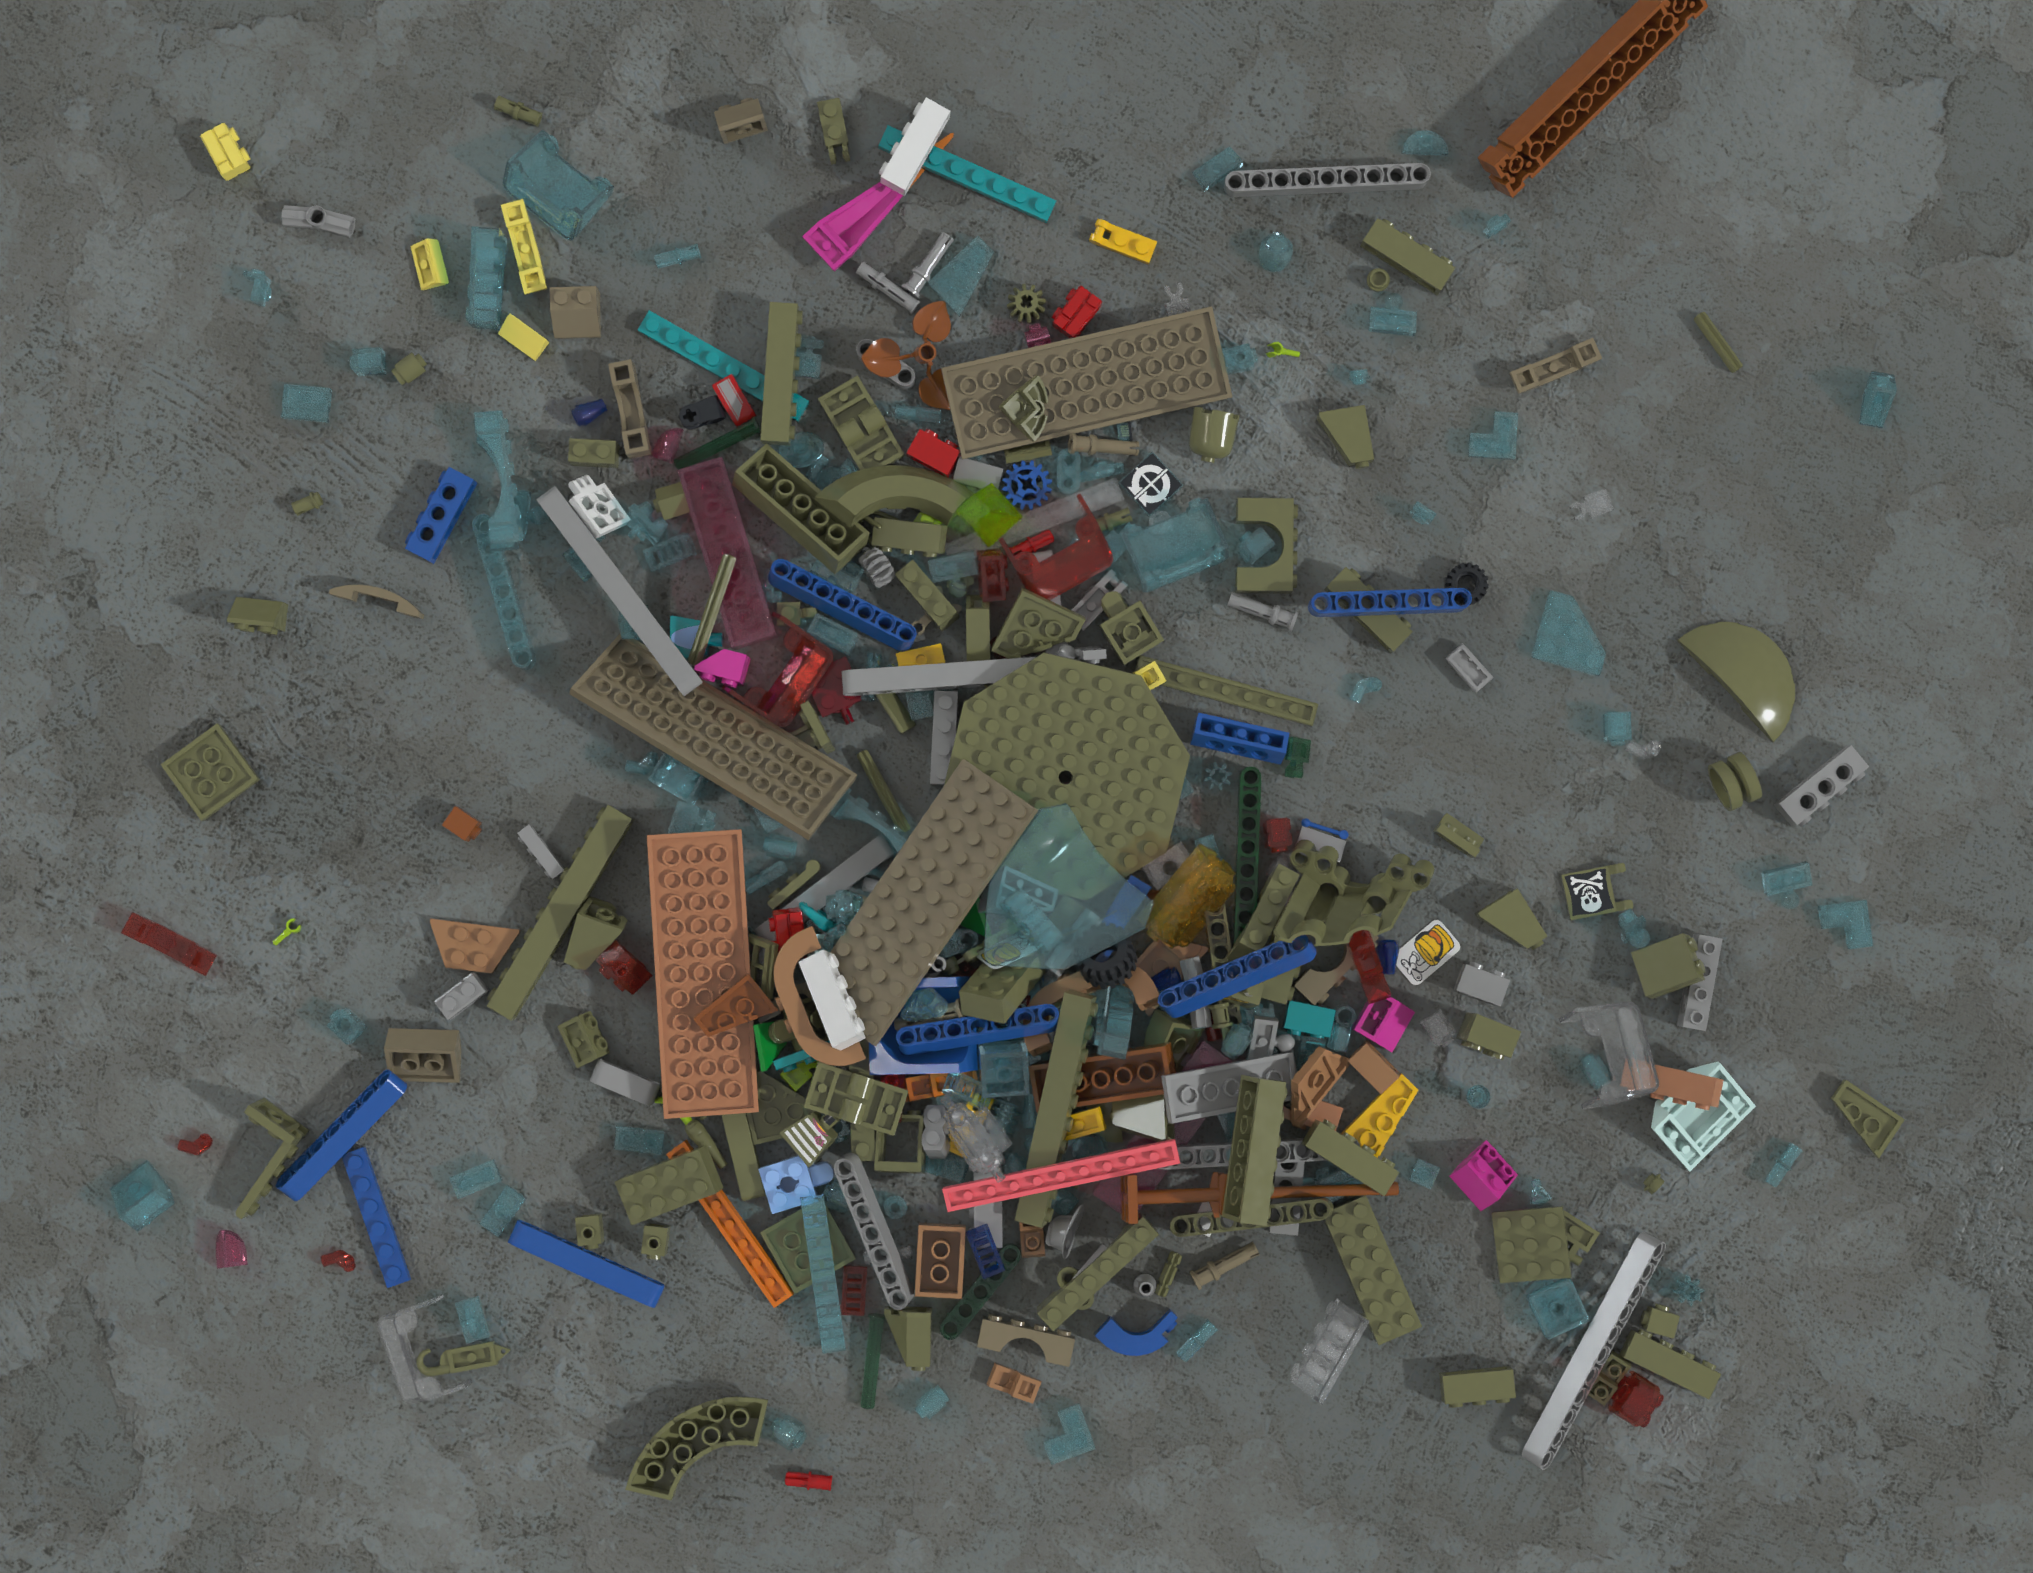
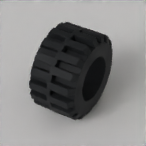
M1106 923L1100 924V927L1097 928L1096 925L1092 926V930L1089 932L1085 930L1083 938L1079 937L1077 939L1078 945L1074 947V958L1084 980L1087 983L1090 982L1093 987L1100 985L1101 989H1106L1107 986H1110L1112 989L1116 988L1115 984H1124L1125 978L1130 979L1132 977L1131 971L1136 970L1135 963H1137L1136 951L1128 933H1125L1121 927L1116 928L1115 924H1110L1108 927ZM1104 951H1117L1115 956L1106 962L1095 961L1096 957Z

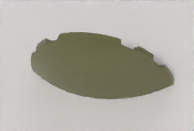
M1717 622L1706 626L1702 625L1689 631L1677 640L1708 674H1712L1742 706L1740 709L1771 742H1774L1780 736L1790 720L1795 702V684L1789 662L1775 642L1755 628L1734 622Z

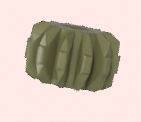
M1022 284V291L1017 287L1013 288L1015 295H1008V299L1011 302L1007 304V309H1014L1010 316L1013 318L1019 314V323L1023 321L1024 317L1027 318L1028 324L1031 323V316L1035 320H1039L1040 316L1037 312L1044 313L1045 308L1041 305L1046 304V299L1040 298L1043 294L1042 290L1034 293L1035 285H1031L1030 290H1026V284ZM1026 300L1028 302L1030 300L1031 307L1027 308L1026 305L1025 308L1022 307V301Z

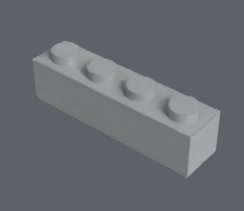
M528 824L517 833L520 842L527 845V851L530 855H534L537 858L535 860L540 867H544L546 870L544 873L549 879L555 880L562 874L565 868L532 825Z

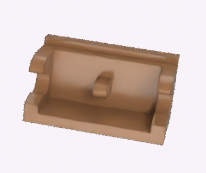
M1367 1039L1348 1059V1062L1380 1094L1400 1077V1072Z

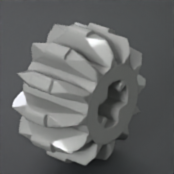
M879 548L869 549L860 556V567L873 585L880 588L894 579V568Z

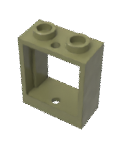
M909 1110L907 1115L901 1114L899 1122L919 1123L917 1162L885 1161L887 1134L876 1131L874 1171L925 1174L926 1152L922 1147V1134L926 1127L923 1121L924 1115H921V1111Z

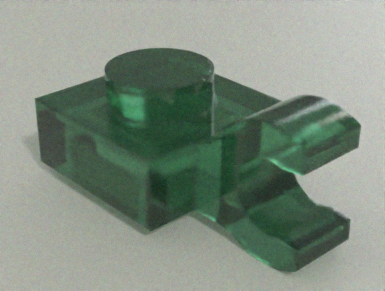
M1289 737L1285 760L1290 761L1285 769V777H1303V763H1309L1311 740Z

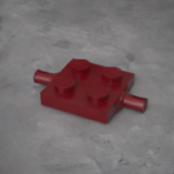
M823 649L819 650L822 659L818 652L814 653L819 666L815 670L804 674L822 718L833 713H841L845 725L849 724L846 717L848 715L850 722L853 723L855 721L849 709L854 704L865 700L863 695H843L842 671L852 670L846 656L836 661L828 662Z

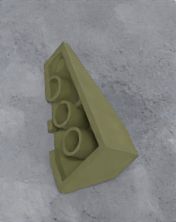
M1155 1010L1146 1030L1144 1046L1171 1042L1176 1072H1179L1182 1068L1180 1063L1187 1053L1190 1055L1193 1053L1204 1028L1192 1029L1190 1020L1183 1017L1171 1018L1165 1011Z

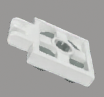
M584 475L569 482V488L575 495L569 500V503L595 539L619 529L631 521L605 483L596 486L589 475Z

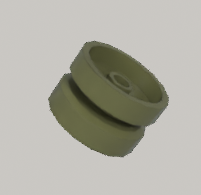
M1742 752L1728 756L1726 763L1720 760L1708 765V774L1713 789L1722 805L1728 811L1742 807L1743 800L1751 803L1762 797L1761 786L1755 770Z

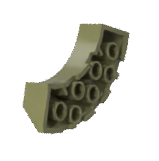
M887 465L862 469L839 478L825 487L814 499L850 528L876 510L883 508L906 509V507L919 509L921 513L932 516L948 526L973 499L975 493L953 479L930 470L911 466Z
M740 1396L720 1398L699 1404L679 1414L666 1423L644 1447L630 1473L625 1490L672 1500L683 1474L702 1456L724 1446L749 1445L757 1447L765 1421L768 1399Z

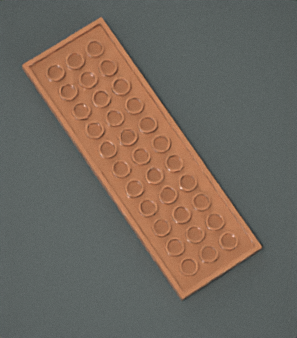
M742 829L647 835L664 1119L759 1112L753 1020L707 1037L693 1020L697 1014L748 973L750 975Z

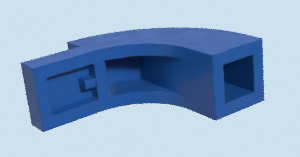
M1169 1309L1148 1330L1131 1332L1120 1326L1110 1316L1094 1332V1335L1106 1347L1117 1353L1129 1356L1145 1355L1160 1349L1168 1342L1163 1333L1165 1331L1169 1333L1177 1325L1175 1320L1178 1317Z

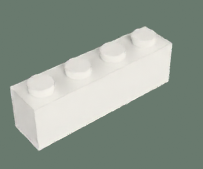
M927 97L923 104L920 102L917 104L913 112L915 117L912 123L907 122L902 131L904 137L900 143L896 142L890 152L893 155L889 163L885 161L879 171L881 175L880 183L903 196L908 192L950 118V110Z
M821 950L799 961L798 963L832 1048L843 1050L865 1039L866 1037L863 1032L865 1026L859 1017L857 1018L855 1013L856 1004L847 993L846 988L848 984L844 976L839 973L837 968L839 962L836 956Z

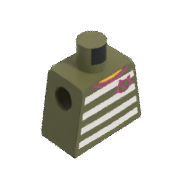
M814 1111L784 1129L780 1134L804 1163L810 1167L821 1159L838 1137L837 1132L832 1127L840 1119L826 1114L822 1116L820 1112Z

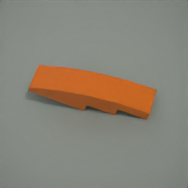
M976 1070L963 1073L923 1074L883 1082L908 1090L905 1102L979 1088Z

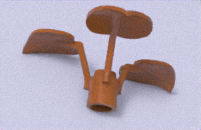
M938 301L921 308L913 318V330L916 334L923 335L922 340L924 342L914 352L899 356L900 349L898 344L892 339L881 338L874 341L861 356V359L870 372L885 378L895 376L900 372L901 364L899 360L914 357L918 363L927 364L926 374L928 378H924L919 383V396L930 407L950 410L941 369L931 374L932 360L936 357L937 353L936 348L931 342L944 340L949 335L951 328L946 302Z

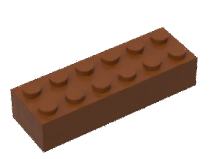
M1171 1042L1088 1054L1086 1062L1082 1063L1080 1072H1083V1079L1081 1085L1077 1086L1076 1095H1078L1076 1107L1163 1095L1161 1076L1176 1073ZM1049 1060L1034 1062L1028 1066L1037 1113L1039 1111Z

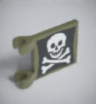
M1624 863L1561 875L1570 920L1633 908L1632 900L1615 902L1610 875L1625 872Z

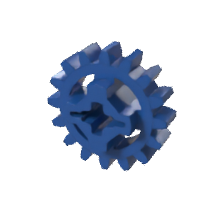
M1022 460L1020 467L1014 463V471L1007 470L1006 474L1009 478H1003L1002 480L1004 484H1007V486L1002 488V491L1009 493L1005 497L1006 501L1012 499V507L1014 508L1019 504L1021 511L1024 510L1025 506H1028L1029 510L1033 511V505L1035 504L1041 508L1040 501H1048L1045 493L1052 492V489L1047 487V485L1052 484V479H1046L1049 472L1041 471L1042 464L1034 467V461L1032 460L1029 465H1026L1025 461ZM1023 471H1031V472H1030L1029 474H1027V475H1021V474H1019L1020 472H1023ZM1038 477L1042 480V490L1036 484ZM1012 481L1018 487L1016 494L1012 491ZM1030 481L1032 489L1027 488L1023 490L1021 482L1028 483ZM1033 496L1035 498L1029 501L1024 500L1025 497Z

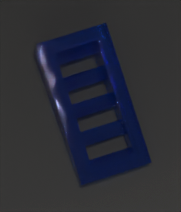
M988 1224L966 1231L983 1279L1004 1272L1005 1268ZM990 1243L991 1246L977 1251V1247ZM992 1252L994 1253V1255L984 1258L982 1260L980 1258L981 1256H984L986 1254ZM997 1261L998 1264L984 1269V1265Z

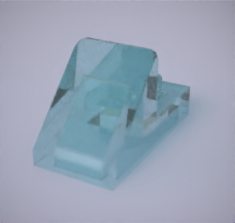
M1301 1036L1299 1038V1052L1296 1063L1297 1072L1318 1046L1325 1048V1038Z

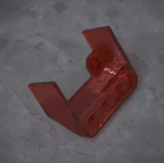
M1081 494L1076 496L1085 517L1081 518L1075 527L1076 534L1080 540L1040 563L1031 552L1025 551L1013 556L1003 537L999 539L1005 555L1024 588L1048 600L1059 596L1107 569L1113 562L1112 551Z
M773 611L771 616L789 628L783 641L785 647L793 653V656L768 692L761 687L755 686L749 688L742 697L725 685L721 689L779 727H786L791 724L801 709L800 705L806 702L831 665L833 653L826 645L781 614Z

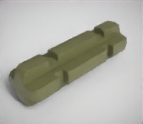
M1174 1251L1169 1253L1168 1263L1164 1265L1155 1294L1161 1297L1167 1296L1168 1286H1171L1178 1269L1176 1266L1181 1262V1254Z

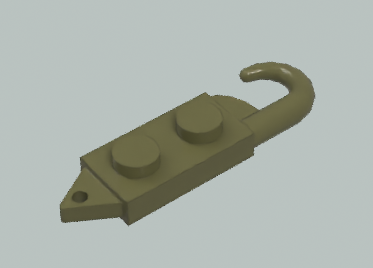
M494 1340L451 1348L442 1353L440 1366L426 1367L423 1363V1358L431 1352L428 1348L419 1353L416 1365L418 1370L426 1376L457 1373L499 1364L498 1361L511 1349L496 1344Z

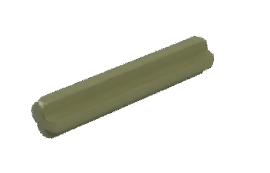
M1701 312L1695 316V323L1730 372L1734 373L1743 366L1741 361L1705 312Z

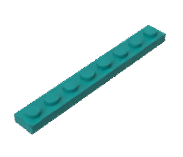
M887 125L878 148L890 153L896 142L900 143L904 137L902 131ZM933 146L921 167L1044 223L1048 222L1057 201L936 146Z
M650 310L647 312L638 328V332L721 379L733 374L742 391L763 402L765 375ZM794 394L793 402L797 403L796 417L792 416V419L799 422L810 402L802 396Z

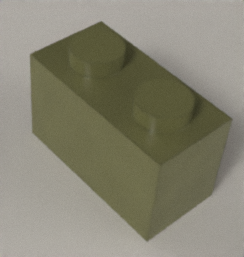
M569 438L568 462L572 466L618 468L620 445L616 441Z

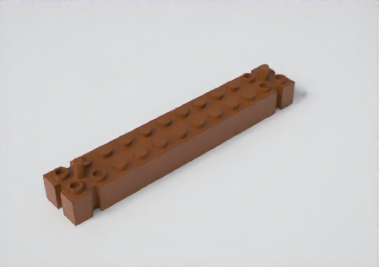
M1638 0L1497 138L1498 144L1495 147L1490 145L1478 157L1483 169L1491 174L1489 179L1494 188L1513 198L1525 186L1523 181L1527 177L1533 179L1689 26L1687 21L1690 18L1696 19L1708 7L1706 1Z

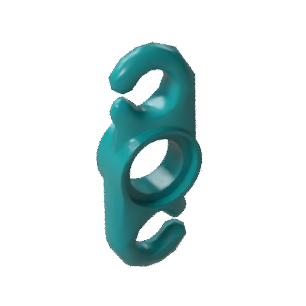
M805 902L799 903L802 912L815 925L825 932L829 930L833 934H837L839 938L841 937L844 930L822 910L818 909L816 911L812 907H808Z

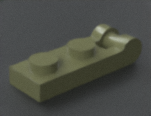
M816 860L808 861L805 871L800 875L797 872L786 880L788 885L782 890L779 887L768 896L771 900L767 902L771 909H777L821 871L820 862Z

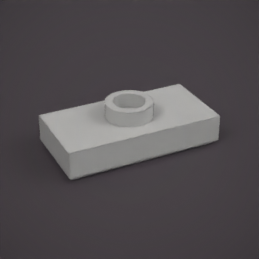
M1463 643L1445 658L1446 662L1474 693H1477L1494 678Z

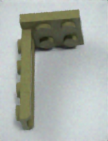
M807 701L800 706L803 711L799 714L805 726L790 734L813 748H823L827 754L835 751L811 703Z
M266 1098L248 1105L244 1113L249 1116L248 1118L252 1123L259 1126L262 1125L268 1130L269 1135L283 1140V1143L237 1208L236 1216L240 1219L248 1215L252 1216L260 1206L258 1201L262 1196L266 1197L273 1187L271 1182L275 1177L279 1178L286 1168L284 1163L288 1158L292 1159L299 1150L297 1144L309 1132V1129Z

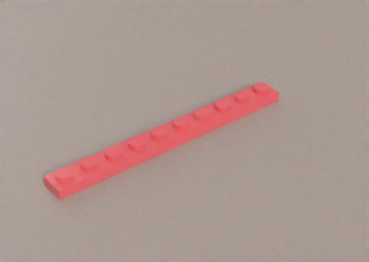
M1170 1139L946 1186L942 1190L947 1212L1176 1165L1180 1164V1157L1176 1140Z

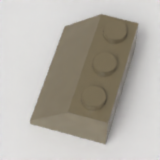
M388 1029L384 1046L387 1070L392 1071L403 1081L460 1083L461 1040L459 1030Z

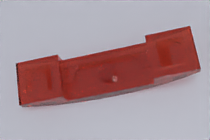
M134 912L131 913L121 932L142 944L144 943L185 964L186 967L204 976L207 975L217 957L215 953L187 937Z

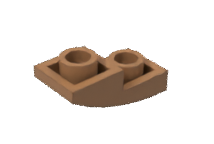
M1019 1222L1022 1258L1045 1256L1043 1227L1040 1228Z

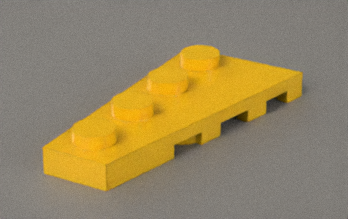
M1400 1073V1077L1382 1094H1379L1343 1132L1356 1138L1361 1148L1365 1144L1376 1151L1374 1156L1378 1158L1384 1150L1389 1137L1394 1133L1399 1120L1404 1116L1417 1094L1418 1089Z

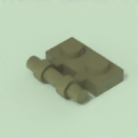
M1564 1210L1567 1240L1572 1243L1568 1248L1570 1262L1579 1266L1583 1258L1576 1254L1580 1248L1588 1253L1600 1233Z

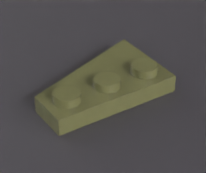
M1843 1079L1831 1097V1100L1875 1157L1880 1158L1905 1119L1845 1079Z

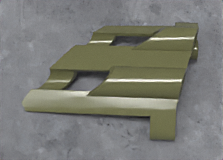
M1300 840L1290 856V861L1302 875L1273 932L1278 940L1292 943L1295 938L1301 935H1311L1316 940L1314 946L1347 944L1350 942L1353 933L1360 930L1370 931L1373 937L1387 932L1393 928L1411 893L1428 887L1434 874V866L1427 860H1419L1415 865H1412L1411 859L1407 855L1396 854L1392 857L1386 873L1374 876L1370 884L1351 882L1350 874L1344 867L1336 866L1339 854L1335 848L1323 846L1319 851H1316L1314 843L1309 840ZM1326 883H1331V884L1335 885L1336 887H1331V886L1327 885Z

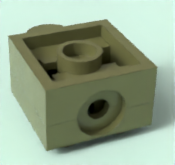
M1116 591L1108 592L1102 597L1101 606L1109 619L1098 626L1122 665L1164 641L1141 601H1137L1128 607L1121 594Z
M809 997L802 999L801 1001L815 1034L821 1040L828 1041V1035L814 1001ZM783 1010L784 1019L775 1021L769 1026V1037L774 1043L779 1044L792 1041L795 1052L803 1050L794 1033H788L784 1020L788 1018L785 1010Z

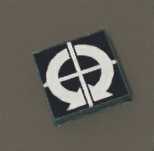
M1153 451L1118 482L1122 489L1148 517L1152 516L1184 486Z

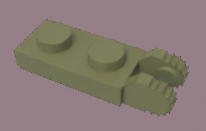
M840 98L817 102L825 145L829 151L831 165L836 164L837 161L834 147L842 146L843 159H845V162L850 161L847 146L849 142Z

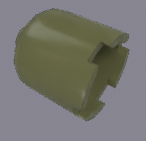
M1194 407L1189 437L1191 451L1201 456V461L1214 463L1215 459L1227 457L1233 448L1240 415Z

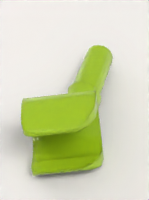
M1280 342L1267 345L1274 349V352L1266 353L1269 358L1279 355L1300 356L1299 351L1283 348Z
M293 918L287 921L286 929L272 941L274 945H278L291 933L296 934L300 932L301 925L295 930L290 929L291 923L296 919Z

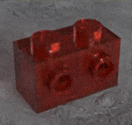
M1000 548L977 550L979 596L983 602L1006 600V592L1009 591L1008 578H1005L1004 570L1008 568L1007 556L1003 555Z
M616 940L596 959L601 966L599 969L600 973L608 980L612 977L615 980L613 983L619 990L623 992L626 989L632 995L653 976L640 960Z

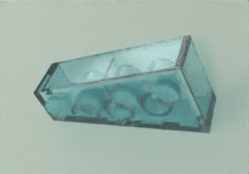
M471 226L470 284L467 289L469 307L466 308L465 316L466 321H469L468 323L472 328L500 330L507 238L500 228Z
M1116 985V988L1112 989L1110 986L1107 987L1103 1009L1098 1008L1094 1045L1098 1046L1097 1054L1126 1059L1135 997L1133 992L1124 986Z

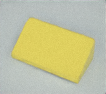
M427 238L410 246L421 290L449 283L440 244L437 239Z
M511 313L506 317L498 335L534 361L538 359L549 344L544 337Z

